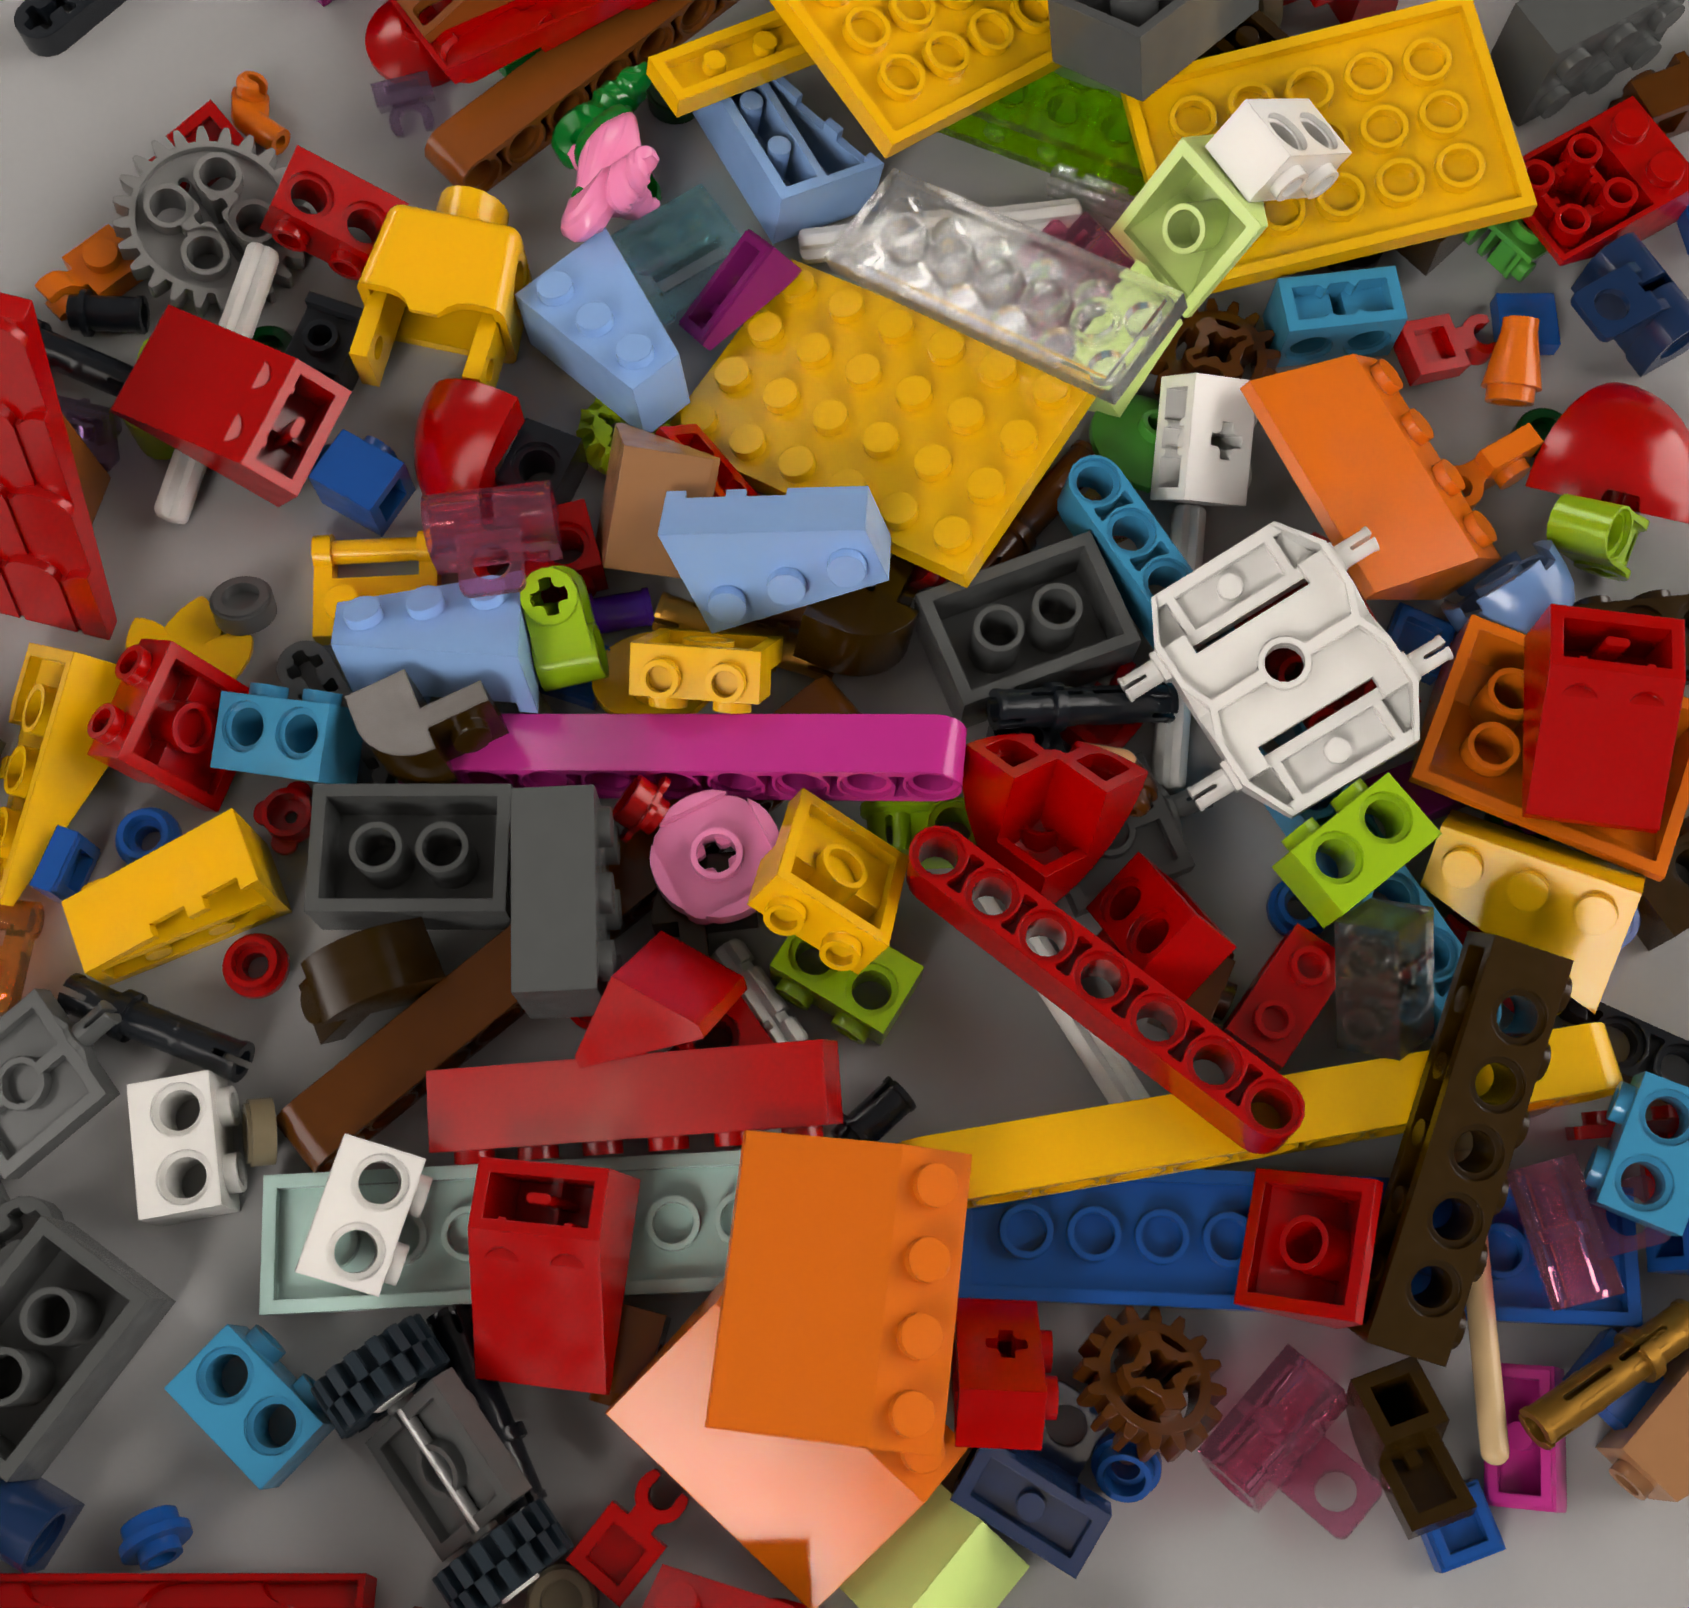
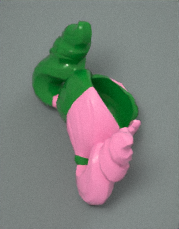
M646 61L634 67L627 66L617 75L615 80H606L600 88L593 91L592 100L570 109L559 120L552 133L551 146L557 158L568 169H575L577 171L576 188L568 200L561 219L562 235L573 242H585L595 234L602 232L611 217L632 221L646 219L661 206V188L652 172L659 162V157L654 148L647 145L641 146L638 122L634 114L641 103L645 101L646 91L652 83L646 74Z

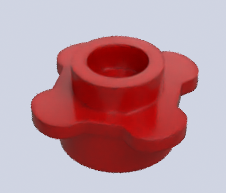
M640 774L628 785L613 809V820L624 827L619 837L621 841L627 843L639 830L649 835L658 827L670 807V802L662 797L671 783L669 777L664 775L657 784H654Z
M294 781L288 784L287 787L273 791L254 808V820L268 830L272 836L271 847L280 855L293 854L297 850L298 844L310 837L311 798L313 791L305 782ZM290 813L297 814V820L294 823H287L286 817Z

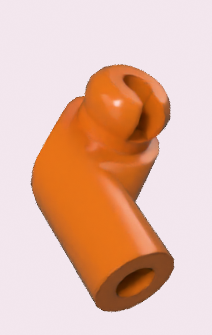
M244 71L237 76L236 86L231 92L232 124L245 136H254V141L267 150L272 147L275 149L276 155H279L289 145L291 134L289 130L269 118L270 98L267 94L269 86L267 80L257 72Z

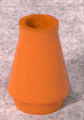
M1519 315L1503 317L1500 334L1480 385L1486 389L1484 400L1486 403L1509 407H1529L1534 405L1535 393L1542 391L1538 337L1540 319Z

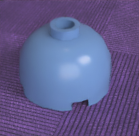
M1540 540L1532 543L1538 554L1524 560L1520 558L1517 551L1502 557V560L1456 590L1459 596L1465 597L1456 605L1445 599L1441 604L1442 611L1455 631L1458 633L1470 615L1474 614L1526 635L1550 604L1573 606L1575 601L1574 581L1565 560L1553 541Z

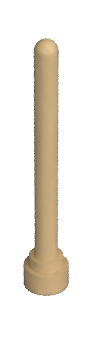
M1470 1131L1461 1135L1455 1144L1454 1157L1456 1162L1467 1158L1472 1150L1473 1137ZM1487 1236L1485 1242L1488 1249L1486 1267L1482 1276L1472 1283L1466 1302L1480 1453L1488 1464L1499 1466L1508 1460L1510 1449Z

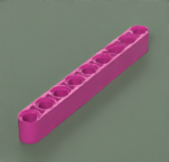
M501 714L509 731L508 734L491 741L486 747L477 752L465 753L450 760L458 781L451 784H512L513 788L594 784L598 797L602 799H619L628 785L641 774L654 784H657L664 775L671 779L668 789L662 796L665 799H683L686 796L704 790L726 791L727 795L738 796L744 800H747V798L751 800H791L802 788H805L825 801H947L956 798L962 793L967 728L958 719L940 714Z

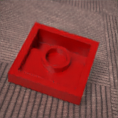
M141 639L138 645H132L127 648L116 663L115 675L121 680V683L112 702L100 706L88 723V735L94 740L87 755L138 782L154 784L203 811L218 813L236 771L210 767L221 691L248 694L249 687L171 640Z

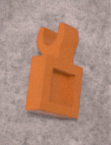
M109 224L61 257L68 271L57 270L49 272L34 285L47 299L45 305L60 321L67 320L66 305L70 294H79L81 289H91L94 295L122 296L143 281H136L130 265L134 260H123L118 244L124 239L117 237L114 229Z
M1530 423L1481 449L1473 460L1463 465L1454 466L1464 480L1465 489L1462 491L1472 510L1482 498L1485 490L1496 484L1500 490H1504L1517 483L1530 472L1532 467L1528 462L1544 442Z

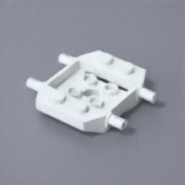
M1273 521L1151 597L1154 651L1149 653V661L1122 678H1118L1117 681L1131 702L1162 682L1167 684L1171 681L1222 760L1219 763L1220 769L1193 786L1187 787V791L1192 799L1216 787L1195 800V804L1201 812L1231 792L1235 791L1238 793L1242 791L1286 817L1293 819L1407 750L1420 740L1419 682L1422 679L1421 677L1448 660L1454 659L1450 647L1447 646L1428 659H1424L1444 646L1446 641L1440 635H1436L1432 640L1406 655L1404 651L1400 652L1389 634L1370 614L1353 580L1347 573L1349 567L1373 552L1380 550L1376 538L1370 539L1372 532L1366 526L1333 547L1331 542L1327 543L1326 540ZM1308 582L1307 586L1298 590L1297 592L1285 598L1273 607L1269 608L1260 615L1256 616L1247 623L1243 624L1234 631L1230 632L1221 639L1204 648L1200 652L1196 653V649L1200 648L1201 646L1213 640L1225 631L1229 630L1230 628L1247 619L1251 615L1260 611L1264 607L1273 603L1277 599L1286 595L1287 593L1294 590L1303 583ZM1289 648L1295 651L1303 661L1302 674L1289 682H1280L1273 679L1265 669V659L1273 650ZM1372 679L1376 684L1377 688L1267 755L1263 756L1260 752L1259 747L1367 681Z

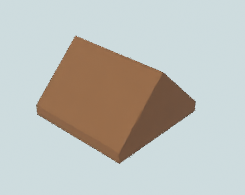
M615 423L596 534V543L603 568L682 579L658 537L666 491H687V498L713 497L721 458L625 423Z

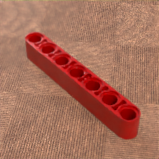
M934 825L924 828L914 836L909 846L906 881L909 890L919 901L1241 1148L1255 1154L1275 1152L1301 1126L1305 1117V1102L1301 1092L1292 1082L958 831L948 826ZM941 857L949 861L953 869L944 874H932L926 871L920 863L927 858ZM991 896L999 899L1005 905L1006 910L997 915H987L979 911L973 902L977 898ZM1044 936L1053 940L1060 952L1049 957L1040 956L1028 947L1026 941L1032 937ZM1091 976L1100 977L1111 985L1114 995L1105 999L1095 998L1084 990L1081 980ZM1142 1018H1154L1160 1021L1166 1027L1169 1039L1152 1041L1144 1037L1139 1031L1136 1021ZM1209 1060L1217 1064L1223 1072L1224 1083L1213 1085L1202 1081L1196 1075L1193 1062ZM1261 1102L1272 1106L1280 1116L1281 1128L1268 1129L1260 1125L1253 1117L1251 1104Z

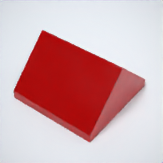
M661 930L611 976L575 1054L579 1069L704 1039L748 989L744 977Z
M1256 1168L1233 1304L1334 1329L1362 1325L1384 1183L1377 1179Z

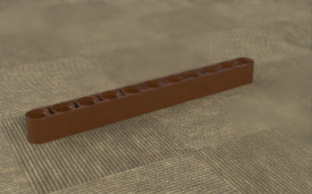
M822 676L807 685L773 714L862 713L828 676ZM666 799V800H668V801L670 802V807H671V806H673L675 803H677V802H678L679 800H681V799ZM786 800L753 801L760 804L770 814ZM659 825L649 835L639 830L627 843L620 840V865H609V872H613L615 890H620L622 907L621 930H610V940H616L652 910L658 888L654 881L649 858L651 844L653 846L654 836L660 828ZM715 841L704 846L706 855L722 853L726 850L720 849ZM511 924L280 1111L276 1117L277 1127L313 1173L329 1172L331 1170L345 1133L370 1141L427 1094L426 1071L459 1068L526 1013L511 993Z

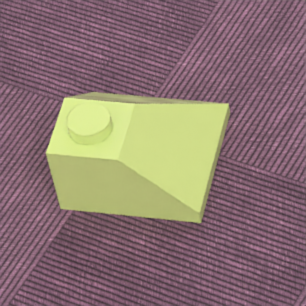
M1215 134L1182 137L1109 230L1134 261L1138 259L1148 266L1168 300L1184 318H1189L1196 312L1268 227L1264 202L1248 203L1205 148V145Z

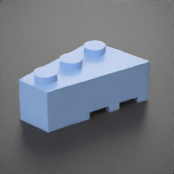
M784 77L693 111L694 117L772 244L799 235V231L802 229L822 227L872 209L884 163L872 152L864 156L842 137L844 128L831 117L823 121L802 103L803 93Z
M606 227L602 232L589 238L514 294L530 344L629 425L652 433L690 403L680 355Z
M869 486L787 488L786 495L747 496V489H727L725 497L687 498V491H666L658 537L712 634L889 581L891 534Z
M523 572L500 576L487 575L476 580L439 586L427 585L409 591L379 596H360L349 601L337 602L331 646L352 693L405 669L427 704L431 697H445L481 680L493 701L516 703L519 712L538 713L540 681L535 670L531 651V638L520 601V590L525 580Z

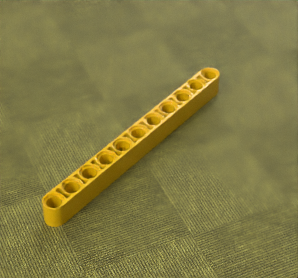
M1594 1022L1552 1029L1548 1042L1551 1047L1550 1063L1545 1075L1535 1083L1527 1110L1531 1112L1609 1097L1614 1094L1617 1085L1623 1079L1604 1023ZM1430 1050L1282 1075L1301 1092L1305 1102V1117L1301 1126L1277 1151L1268 1154H1255L1241 1148L1172 1094L926 1135L901 1141L898 1144L972 1154L967 1209L1393 1136L1404 1134ZM1490 1064L1484 1066L1476 1077L1475 1087L1478 1096L1488 1092L1493 1084L1494 1073ZM1261 1102L1251 1104L1253 1117L1260 1125L1268 1129L1281 1128L1280 1116L1272 1106Z

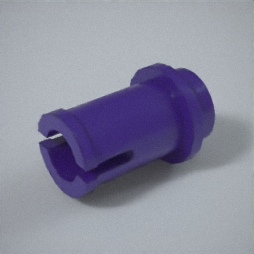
M648 587L637 591L593 598L591 592L588 593L595 623L601 635L640 626H652L654 613Z

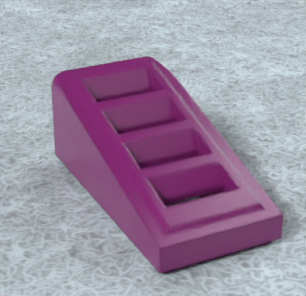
M748 229L688 308L678 325L711 351L792 283L802 270L774 246Z

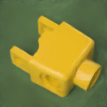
M455 185L447 187L441 192L435 211L408 205H396L390 208L357 284L364 308L349 355L362 384L380 387L394 341L467 355L462 379L480 382L495 388L503 363L512 364L516 362L524 323L514 294L532 282V277L521 235L515 228L507 226L509 212L505 205L496 197L470 186Z

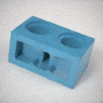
M1396 266L1278 278L1262 315L1265 330H1273L1275 333L1269 349L1281 352V358L1277 367L1319 363L1353 353L1367 357L1388 355L1408 320Z
M250 682L248 694L221 691L211 768L326 784H357L363 739L355 727L349 708L341 706L343 694L303 689L302 701L288 699L289 688L255 682Z
M1644 1071L1634 1075L1631 1084L1620 1081L1617 1085L1606 1114L1607 1120L1616 1123L1607 1148L1596 1145L1593 1149L1583 1174L1582 1184L1592 1187L1587 1203L1668 1236H1683L1689 1219V1087ZM1655 1099L1669 1103L1678 1114V1129L1669 1139L1655 1135L1647 1126L1645 1119L1646 1109ZM1633 1163L1646 1167L1655 1180L1654 1194L1643 1204L1631 1201L1624 1194L1621 1187L1622 1174Z
M227 1324L164 1389L259 1490L277 1488L335 1428L311 1393V1388L314 1387L316 1381L305 1373L297 1379L279 1361L286 1354V1351L268 1331L257 1324L251 1330L247 1326ZM239 1356L247 1366L248 1378L244 1388L238 1394L231 1396L223 1387L222 1372L231 1359ZM285 1405L291 1409L295 1416L296 1429L290 1441L280 1446L272 1440L268 1424L273 1412L280 1406Z

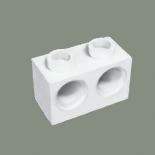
M1309 98L1245 99L1205 145V148L1248 203L1316 198L1335 183L1339 176L1337 169L1352 154Z
M210 1070L127 1084L138 1221L165 1226L240 1212L239 1193L245 1192L247 1189V1170L242 1154L234 1150L232 1126L239 1125L241 1118L240 1103L235 1087L232 1085L228 1086L226 1079ZM197 1098L200 1104V1113L197 1120L189 1128L179 1131L176 1125L178 1109L187 1100ZM203 1164L207 1176L205 1185L198 1194L186 1198L182 1191L183 1177L191 1167Z
M345 1133L295 1272L377 1297L380 1295L383 1283L396 1286L410 1246L398 1242L406 1216L408 1214L417 1218L420 1217L433 1180L432 1177L421 1174L426 1158ZM371 1164H386L398 1176V1190L395 1196L387 1203H372L366 1200L360 1192V1175ZM359 1230L367 1233L372 1238L375 1245V1256L366 1269L353 1273L346 1272L339 1267L335 1260V1245L346 1232Z

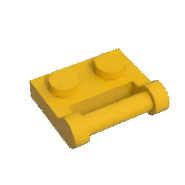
M437 529L418 530L417 536L351 540H336L333 534L314 535L311 541V555L314 566L312 637L323 646L331 645L337 602L349 601L360 596H379L409 591L427 585H442V551L439 531ZM419 561V574L338 578V565Z

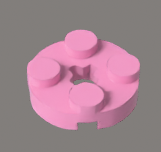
M704 790L679 800L668 809L665 817L659 824V830L654 836L653 846L651 844L650 867L662 897L673 909L686 915L690 921L700 925L731 923L755 913L756 910L748 906L747 902L760 861L776 845L779 835L777 825L770 814L760 804L749 798L746 801L738 796L727 795L726 791ZM715 841L720 849L728 847L734 849L736 854L728 859V869L717 872L713 867L704 869L699 864L706 857L704 846L708 843Z

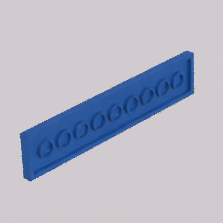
M1195 1169L967 1209L958 1298L1263 1312L1233 1304L1255 1172ZM1348 1176L1377 1179L1383 1182L1384 1184L1381 1197L1382 1204V1200L1390 1177ZM1509 1182L1506 1203L1497 1215H1494L1488 1232L1496 1321L1625 1328L1642 1326L1643 1316L1636 1222L1587 1203L1592 1188L1590 1186ZM1622 1187L1624 1194L1634 1202L1633 1188ZM1450 1198L1442 1201L1434 1210V1229L1446 1224L1451 1217L1452 1202ZM1430 1266L1422 1268L1415 1274L1411 1283L1412 1295L1421 1293L1429 1285L1432 1275ZM1465 1306L1464 1311H1465V1313H1466V1319H1467V1310H1466V1306Z

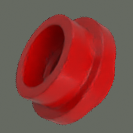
M263 933L248 934L236 940L227 950L222 964L223 976L228 986L237 994L250 999L265 998L277 992L286 982L290 972V957L286 948L276 938ZM266 957L268 960L266 972L260 977H250L248 973L250 963L256 958Z

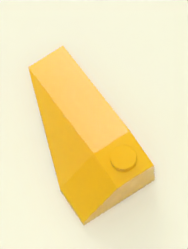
M29 642L13 696L8 723L20 725L18 744L11 756L7 755L2 758L0 767V779H4V790L9 794L7 807H0L1 905L13 907L33 878L57 825L67 828L108 768V765L87 755L94 740L89 737L87 728L94 712L103 704L112 702L121 683V680L115 675V663L74 651Z

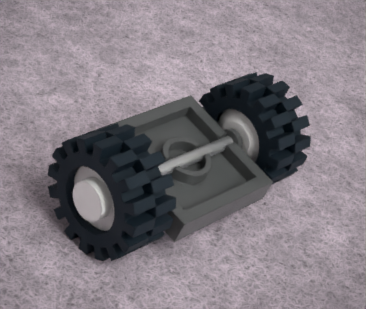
M415 1314L413 1317L410 1315L398 1324L390 1325L382 1334L374 1335L364 1342L365 1345L357 1350H352L344 1356V1360L341 1363L333 1365L325 1372V1376L319 1378L314 1383L311 1393L341 1439L350 1438L357 1432L360 1433L367 1429L373 1422H378L388 1416V1414L391 1418L365 1444L440 1560L443 1562L470 1541L474 1544L465 1553L453 1560L446 1568L441 1570L432 1581L450 1608H495L501 1603L506 1604L540 1577L539 1574L561 1558L574 1545L542 1497L511 1516L502 1525L498 1524L496 1519L532 1489V1486L520 1470L516 1458L506 1449L480 1410L476 1398L466 1389L454 1369L451 1367L442 1372L449 1366L451 1360L420 1314Z

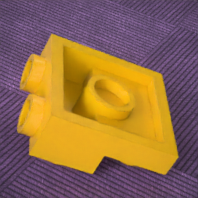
M659 628L630 642L629 695L648 696V705L655 708L681 709L688 706V700L713 701L712 710L716 712L730 714L750 713L752 711V704L759 705L770 696L771 670L782 662L783 636L727 632L712 634L711 631Z
M802 788L788 802L776 845L760 861L747 905L763 915L766 927L772 932L782 936L796 935L818 949L820 959L827 967L837 971L851 970L858 975L889 947L908 865V856L816 795Z

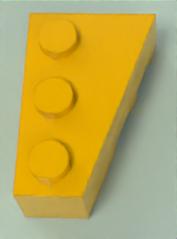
M233 808L109 876L87 883L78 893L61 901L84 973L106 986L113 985L292 912L268 844Z
M1452 809L1440 827L1439 831L1442 835L1436 839L1420 885L1484 933L1495 934L1574 960L1569 975L1572 980L1570 997L1595 1015L1642 896L1646 877L1608 861Z

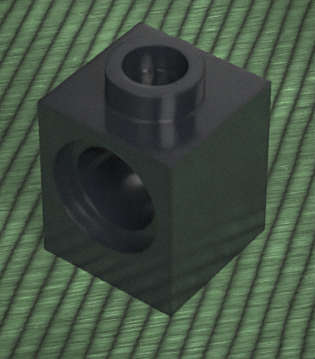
M525 418V422L519 430L495 478L503 504L512 515L516 516L572 501L588 468L582 438ZM548 472L553 474L547 481L542 483L527 482L536 473Z

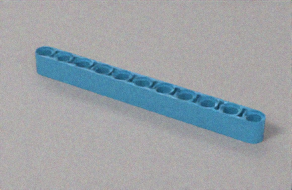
M1089 455L1080 458L1072 465L1058 497L1057 510L1062 521L1073 536L1091 531L1130 617L1154 649L1151 597L1154 595L1148 586L1159 585L1167 588L1193 572V570L1121 469L1112 460L1101 455ZM1089 487L1100 494L1102 500L1097 501L1085 498L1078 488ZM1113 536H1125L1131 539L1138 550L1130 551L1121 548L1115 543ZM1230 628L1229 630L1225 631L1221 635L1206 643L1207 647L1212 643L1216 642L1217 640L1221 639L1225 635L1229 634L1230 632L1234 631L1235 628ZM1300 722L1273 740L1280 747L1306 731L1307 728ZM1259 747V750L1262 753V755H1267V753L1262 749V747ZM1348 785L1319 802L1318 810L1307 809L1293 819L1286 817L1265 804L1264 806L1287 837L1310 817H1313L1322 826L1336 815L1337 812L1329 802L1348 788ZM1365 814V823L1369 831L1375 836L1385 839L1371 817ZM1316 852V863L1322 873L1331 878H1338V868L1335 861L1325 853ZM1404 865L1345 913L1343 917L1421 1028L1433 1040L1463 945ZM1374 892H1379L1390 900L1393 907L1392 918L1382 915L1376 909L1373 903ZM1413 945L1419 946L1427 952L1431 960L1429 973L1421 970L1415 964L1412 958ZM1501 1004L1497 1010L1498 1025L1502 1016Z

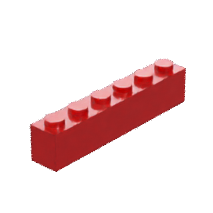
M817 1039L643 1053L579 1069L576 1059L426 1071L429 1153L454 1151V1165L478 1164L479 1156L495 1158L496 1148L517 1147L518 1160L559 1158V1144L582 1142L583 1156L624 1153L623 1139L648 1138V1152L690 1149L689 1135L714 1133L715 1147L742 1145L745 1130L755 1131L781 1128V1133L824 1137L823 1125L843 1124L838 1041Z

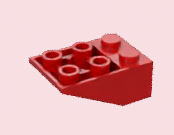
M1634 96L1627 98L1522 156L1538 204L1532 216L1522 219L1559 266L1593 258L1611 242L1627 233L1634 232L1643 241L1675 223L1689 205V162Z
M168 304L109 411L275 506L280 507L298 497L352 391L293 356Z
M1558 604L1549 605L1524 637L1522 817L1647 833H1657L1660 830L1686 684L1685 619Z
M479 1156L468 1222L476 1379L610 1395L640 1179L611 1168Z

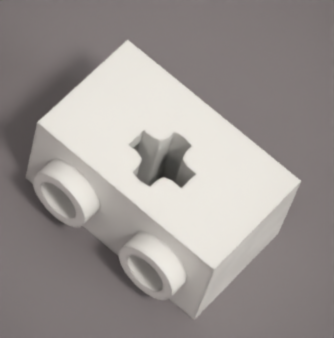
M1203 373L1161 377L1150 500L1202 506H1246L1247 492L1252 480L1250 462L1253 432L1257 417L1240 388L1250 380Z

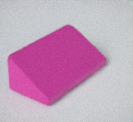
M1501 1363L1510 1455L1508 1460L1499 1466L1490 1465L1484 1460V1496L1489 1506L1566 1513V1437L1557 1442L1556 1446L1551 1450H1545L1528 1436L1518 1417L1521 1408L1529 1406L1563 1382L1564 1370L1555 1366Z

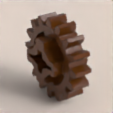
M1208 298L1204 311L1199 312L1196 310L1189 318L1180 316L1183 324L1149 373L1158 375L1153 391L1156 395L1160 394L1162 376L1203 373L1242 379L1245 372L1244 368L1249 364L1251 365V377L1248 380L1277 374L1278 372L1275 369L1281 358V352L1269 349L1275 333L1273 330L1258 332L1255 329L1260 315L1256 312L1245 319L1238 316V302L1233 301L1228 306L1227 311H1220L1215 299ZM1185 342L1187 347L1183 357L1177 360L1176 350Z
M1131 1305L1126 1306L1116 1319L1109 1314L1103 1317L1093 1329V1333H1090L1080 1345L1078 1352L1083 1359L1073 1370L1072 1378L1086 1383L1088 1386L1077 1397L1076 1401L1078 1406L1095 1407L1098 1415L1090 1425L1094 1432L1101 1431L1106 1427L1115 1432L1112 1449L1119 1452L1128 1442H1132L1137 1446V1454L1141 1462H1147L1159 1449L1167 1462H1173L1186 1449L1191 1453L1209 1437L1208 1433L1221 1421L1223 1414L1215 1406L1227 1395V1388L1218 1383L1211 1382V1377L1222 1365L1220 1360L1204 1359L1200 1351L1207 1342L1204 1335L1196 1336L1189 1340L1183 1334L1186 1320L1183 1317L1179 1316L1170 1326L1162 1323L1159 1307L1152 1306L1140 1320L1138 1313ZM1117 1349L1119 1355L1113 1361L1116 1372L1110 1373L1111 1357L1113 1351ZM1183 1393H1188V1406ZM1187 1406V1410L1183 1418L1181 1411Z

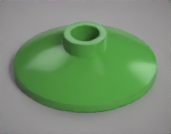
M1135 395L1120 418L1096 411L1089 425V440L1095 455H1101L1112 460L1121 469L1134 489L1151 493L1159 401L1147 396Z

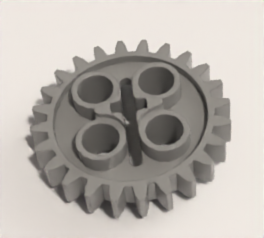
M198 126L196 142L191 143L187 142L179 130L173 131L175 147L170 150L156 140L151 141L155 159L151 162L135 155L132 159L139 177L121 174L119 179L122 188L129 196H114L112 200L116 212L123 216L112 220L116 236L124 239L118 244L123 260H134L130 268L136 281L150 277L148 287L154 298L163 295L170 289L172 306L179 309L186 304L188 299L194 300L198 317L204 318L210 303L218 304L220 312L223 314L240 263L230 252L225 239L216 226L210 221L203 222L198 203L187 191L179 186L182 182H187L196 191L202 205L213 221L217 224L224 223L229 241L242 255H244L246 246L250 242L261 243L278 252L279 264L266 298L267 302L275 303L272 285L276 282L283 287L291 289L294 286L293 279L287 267L304 270L306 267L304 254L281 246L273 239L270 233L261 237H249L243 234L242 231L248 225L263 222L288 165L275 169L278 162L276 151L272 147L257 156L254 136L248 135L239 146L233 145L230 130L225 127L220 133L218 141H209L204 126ZM217 177H225L234 181L225 190H212L206 186L212 179ZM292 199V202L300 211L311 214L310 208L302 206L307 201ZM168 208H178L185 212L179 220L174 222H164L157 219V216ZM205 254H214L222 259L216 267L211 269H200L193 265L198 257Z

